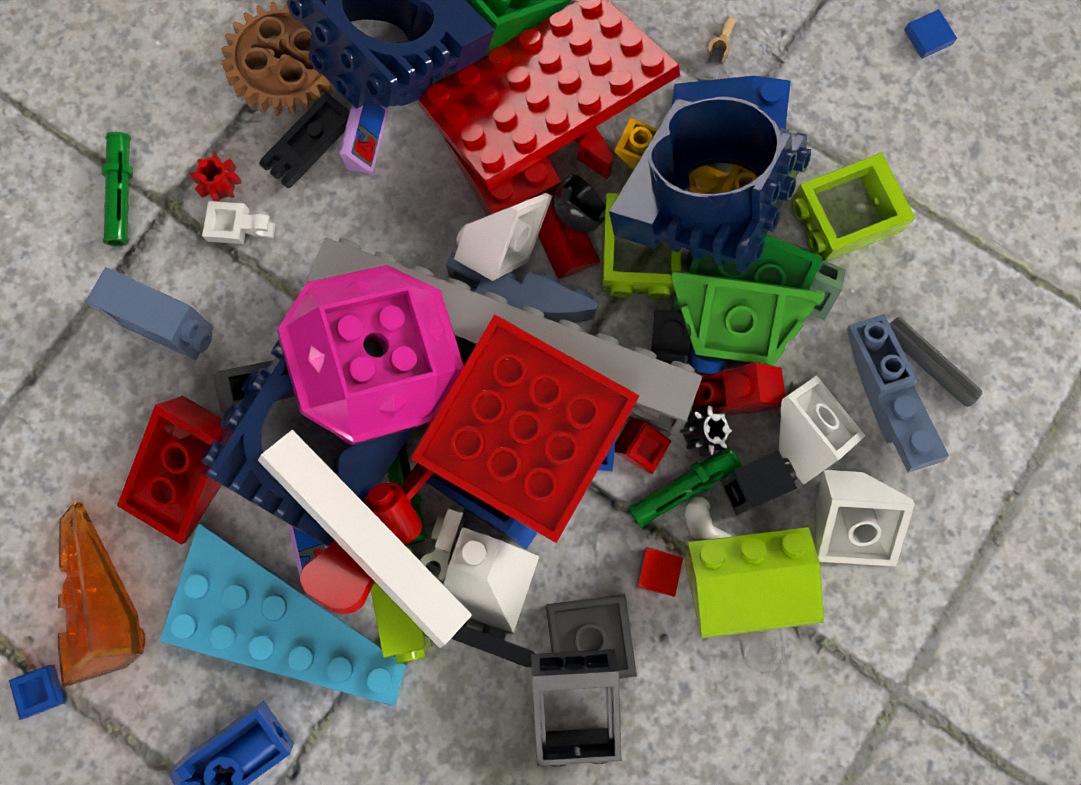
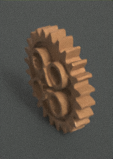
M271 2L270 11L265 12L258 5L256 6L257 16L253 17L247 12L243 13L246 23L243 25L233 22L236 34H226L225 38L228 46L221 48L225 58L221 62L229 85L233 86L238 98L244 96L249 107L258 101L261 113H265L269 106H273L276 116H279L283 107H288L290 114L294 116L296 106L301 105L307 112L310 109L308 101L313 100L316 102L321 97V92H327L329 95L333 94L330 81L313 68L309 60V51H301L303 48L310 47L312 33L300 20H296L291 15L287 2L283 10H278L275 2ZM270 36H278L275 39H267ZM257 66H265L261 70H253ZM290 78H300L295 82H287Z

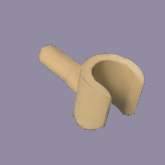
M728 17L719 37H715L710 41L707 50L708 58L714 48H720L724 51L721 63L726 61L730 51L729 36L735 24V18Z

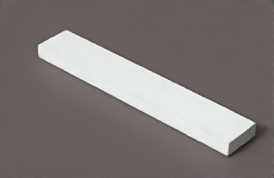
M293 430L260 455L258 461L439 648L446 645L472 616L451 592Z

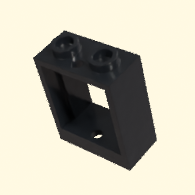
M615 649L531 654L537 766L562 767L566 764H605L607 762L622 761L619 670ZM605 687L607 728L546 732L544 691Z

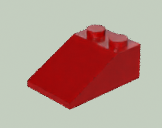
M444 138L486 216L544 193L553 196L554 190L561 183L550 161L545 157L489 191L448 140Z
M184 396L155 404L117 506L181 545L186 543L222 486L220 483L202 474L206 465L200 462L214 440L219 443L222 441L219 435L223 428L218 425L221 417Z

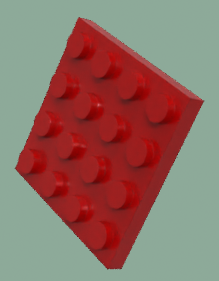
M494 314L410 459L557 543L640 395Z

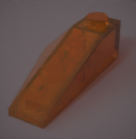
M73 502L59 519V569L62 572H67V578L62 587V594L58 595V608L66 609V632L58 633V655L62 686H71L127 668L144 653L143 650L146 643L145 632L139 625L138 613L83 503Z

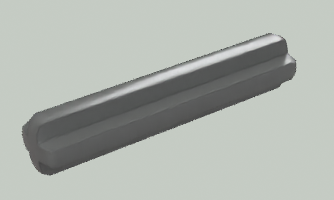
M897 317L890 323L903 351L960 403L969 407L983 394L982 390L901 317Z

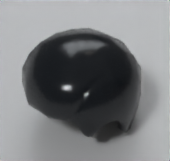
M569 174L554 190L552 197L553 210L557 219L565 228L585 234L595 231L605 221L604 216L599 219V216L605 209L604 202L590 184L579 175Z

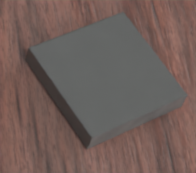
M625 594L546 604L552 653L615 649L619 679L637 676Z

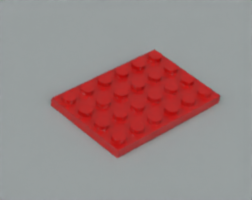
M578 0L522 32L503 46L493 49L488 56L430 86L427 92L417 101L420 108L485 187L491 191L680 76L679 64L609 0Z

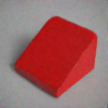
M630 419L615 443L614 453L644 471L653 474L672 441L647 422Z
M649 547L644 548L636 588L675 597L683 557Z

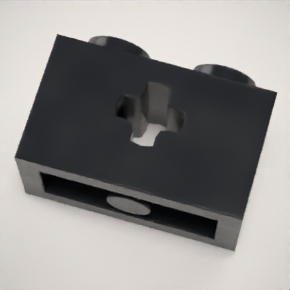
M779 450L734 469L720 480L736 516L797 489L794 483L797 479L794 467L788 458H782Z

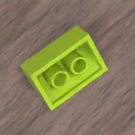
M809 527L688 542L685 568L701 638L824 622L820 562Z

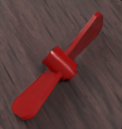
M416 463L401 487L396 483L378 484L368 492L364 500V504L404 545L413 541L422 529V521L411 505L410 500L434 473ZM336 541L309 562L300 574V583L307 595L325 608L339 614H350L358 611L364 605L375 583Z

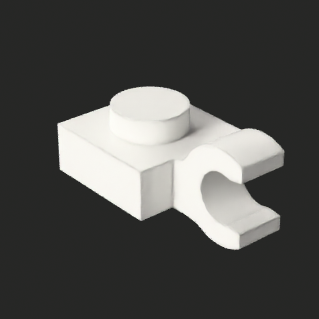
M208 201L202 237L207 242L244 244L245 234L264 239H273L276 224L269 222L270 217L268 215H249V208L245 203Z
M451 509L447 510L445 517L438 516L434 525L431 539L437 540L436 549L432 553L423 556L420 560L426 568L429 563L438 562L441 566L438 580L441 581L445 580L451 556L466 518L463 513Z

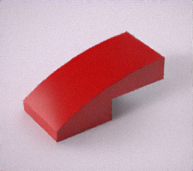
M595 127L574 140L579 144L577 160L605 179H608L612 172L614 158L604 138Z

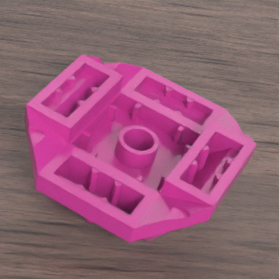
M389 265L307 282L277 330L300 413L323 428L333 432L350 445L430 424L464 367L441 290ZM366 340L377 341L383 348V356L372 357L368 355L364 350L363 342Z

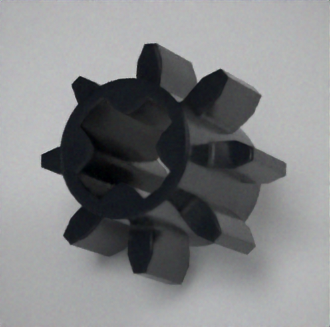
M712 406L701 407L698 409V412H690L684 428L680 430V433L683 434L687 442V450L699 447L700 456L713 455L714 450L726 449L727 445L724 441L729 433L732 432L725 419L726 414H713Z

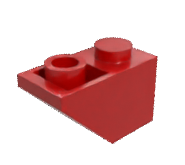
M755 362L702 376L694 399V409L698 412V409L701 407L712 406L713 414L725 413L726 415H736L781 407L782 399L786 397L782 368Z

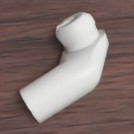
M694 497L690 500V503L685 508L684 516L689 533L694 539L700 541L732 537L731 534L713 526L709 512L711 506L708 500L703 497Z

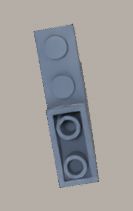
M452 252L446 263L448 276L476 289V293L485 295L486 292L495 293L505 298L508 305L522 309V306L533 307L544 313V318L559 323V320H568L573 323L593 320L597 313L599 302L593 300L592 294L581 288L574 287L571 290L559 284V280L546 272L536 274L528 270L522 283L518 282L517 276L511 272L492 281L454 260L455 252Z
M885 314L848 325L847 331L857 369L887 444L893 442L908 473L944 462L949 454L914 387L918 379Z

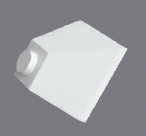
M544 193L464 225L456 239L458 248L454 260L492 281L528 263L553 196Z
M815 376L782 399L779 452L782 458L789 459L794 467L796 476L803 485L841 459L865 437V434L818 376Z
M824 470L816 499V553L819 562L896 566L915 506L913 499L864 472Z
M462 527L443 585L472 614L471 619L514 633L539 556L504 541Z

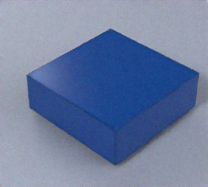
M939 9L908 23L904 29L922 59L953 45L957 39Z
M55 664L44 666L9 680L19 720L27 719L66 704Z

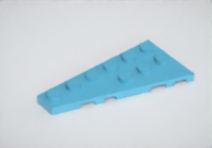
M198 523L159 642L388 705H396L407 668L405 662L396 664L395 656L383 658L380 645L365 637L281 577L251 559L243 551L216 535L208 527Z

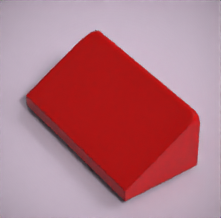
M551 200L538 237L557 278H565L597 265L600 259L588 234H580L565 228L557 219Z

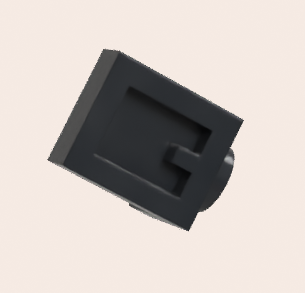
M656 309L654 312L650 351L657 355L656 359L669 364L673 361L688 364L691 341L682 312Z

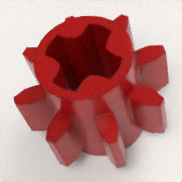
M213 153L211 158L198 159L196 172L190 173V177L198 184L195 188L197 193L202 198L210 194L213 201L216 202L228 196L234 198L233 191L235 185L241 184L242 181L237 173H234L237 167L233 161L228 159L222 163L216 153Z

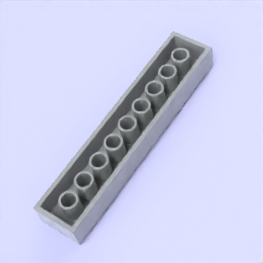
M325 237L307 277V282L389 265L441 290L460 353L471 355L495 314L640 395L628 418L645 421L652 427L674 435L679 432L687 421L702 376L694 373L695 369L688 364L673 361L669 364L656 359L657 355L647 349L635 347L634 350L622 347L618 345L619 341L601 333H598L596 337L584 333L579 325L568 320H559V323L544 318V313L538 309L529 306H522V309L508 305L507 300L500 295L486 292L485 295L470 291V286L456 279H449L448 282L433 277L434 274L430 270L418 265H412L410 269L397 264V260L386 253L377 251L375 255L364 252L358 244L348 239L340 238L337 242Z

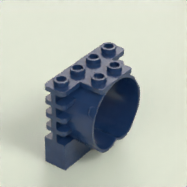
M287 0L291 15L296 20H300L312 33L309 60L313 68L317 72L322 73L335 87L338 94L347 99L356 109L363 106V104L377 107L384 106L386 108L397 105L404 106L420 99L431 86L433 78L440 79L445 76L448 68L456 73L485 57L495 30L466 0ZM357 20H377L391 23L405 33L408 42L391 43L372 38L357 29L351 22Z
M714 97L695 102L676 99L609 210L614 236L655 249L660 241L669 243L670 250L680 252L682 248L691 250L692 257L701 259L705 254L714 257V264L723 266L726 261L736 264L737 271L746 273L752 262L757 263L763 253L764 238L767 232H773L776 229L781 214L780 207L784 201L789 202L796 187L798 173H804L809 165L811 149L807 148V134L798 132L795 139H793L792 133L785 132L784 128L778 127L776 122L762 111L759 106L746 100L733 97ZM708 164H734L748 169L757 176V179L751 183L729 192L718 194L689 192L690 174L695 169Z
M278 339L271 351V354L275 356L272 364L269 367L261 368L259 371L253 370L241 388V391L246 394L240 404L236 406L230 405L218 424L223 428L219 435L222 441L219 443L214 440L204 453L200 461L206 465L202 474L328 547L335 540L258 461L263 453L261 430L265 416L271 406L281 396L293 390ZM412 429L354 444L343 449L339 453L338 458L334 459L333 472L364 503L368 492L374 486L381 483Z

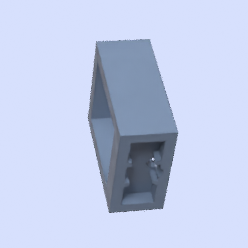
M107 267L104 268L85 301L114 323L193 360H196L200 352L203 353L209 347L212 340V330L214 327L193 307Z

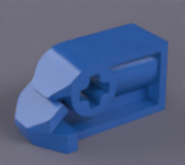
M263 700L203 744L188 752L171 768V780L174 785H248L289 756L294 742ZM230 766L235 770L233 774L230 772L222 774L219 771L220 767L226 769Z

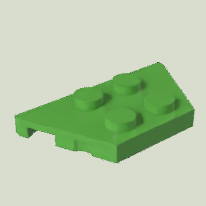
M671 270L670 273L694 353L701 356L751 363L756 362L774 366L784 353L786 344L789 340L796 337L804 326L802 324L817 304H821L825 296L824 292L675 270Z

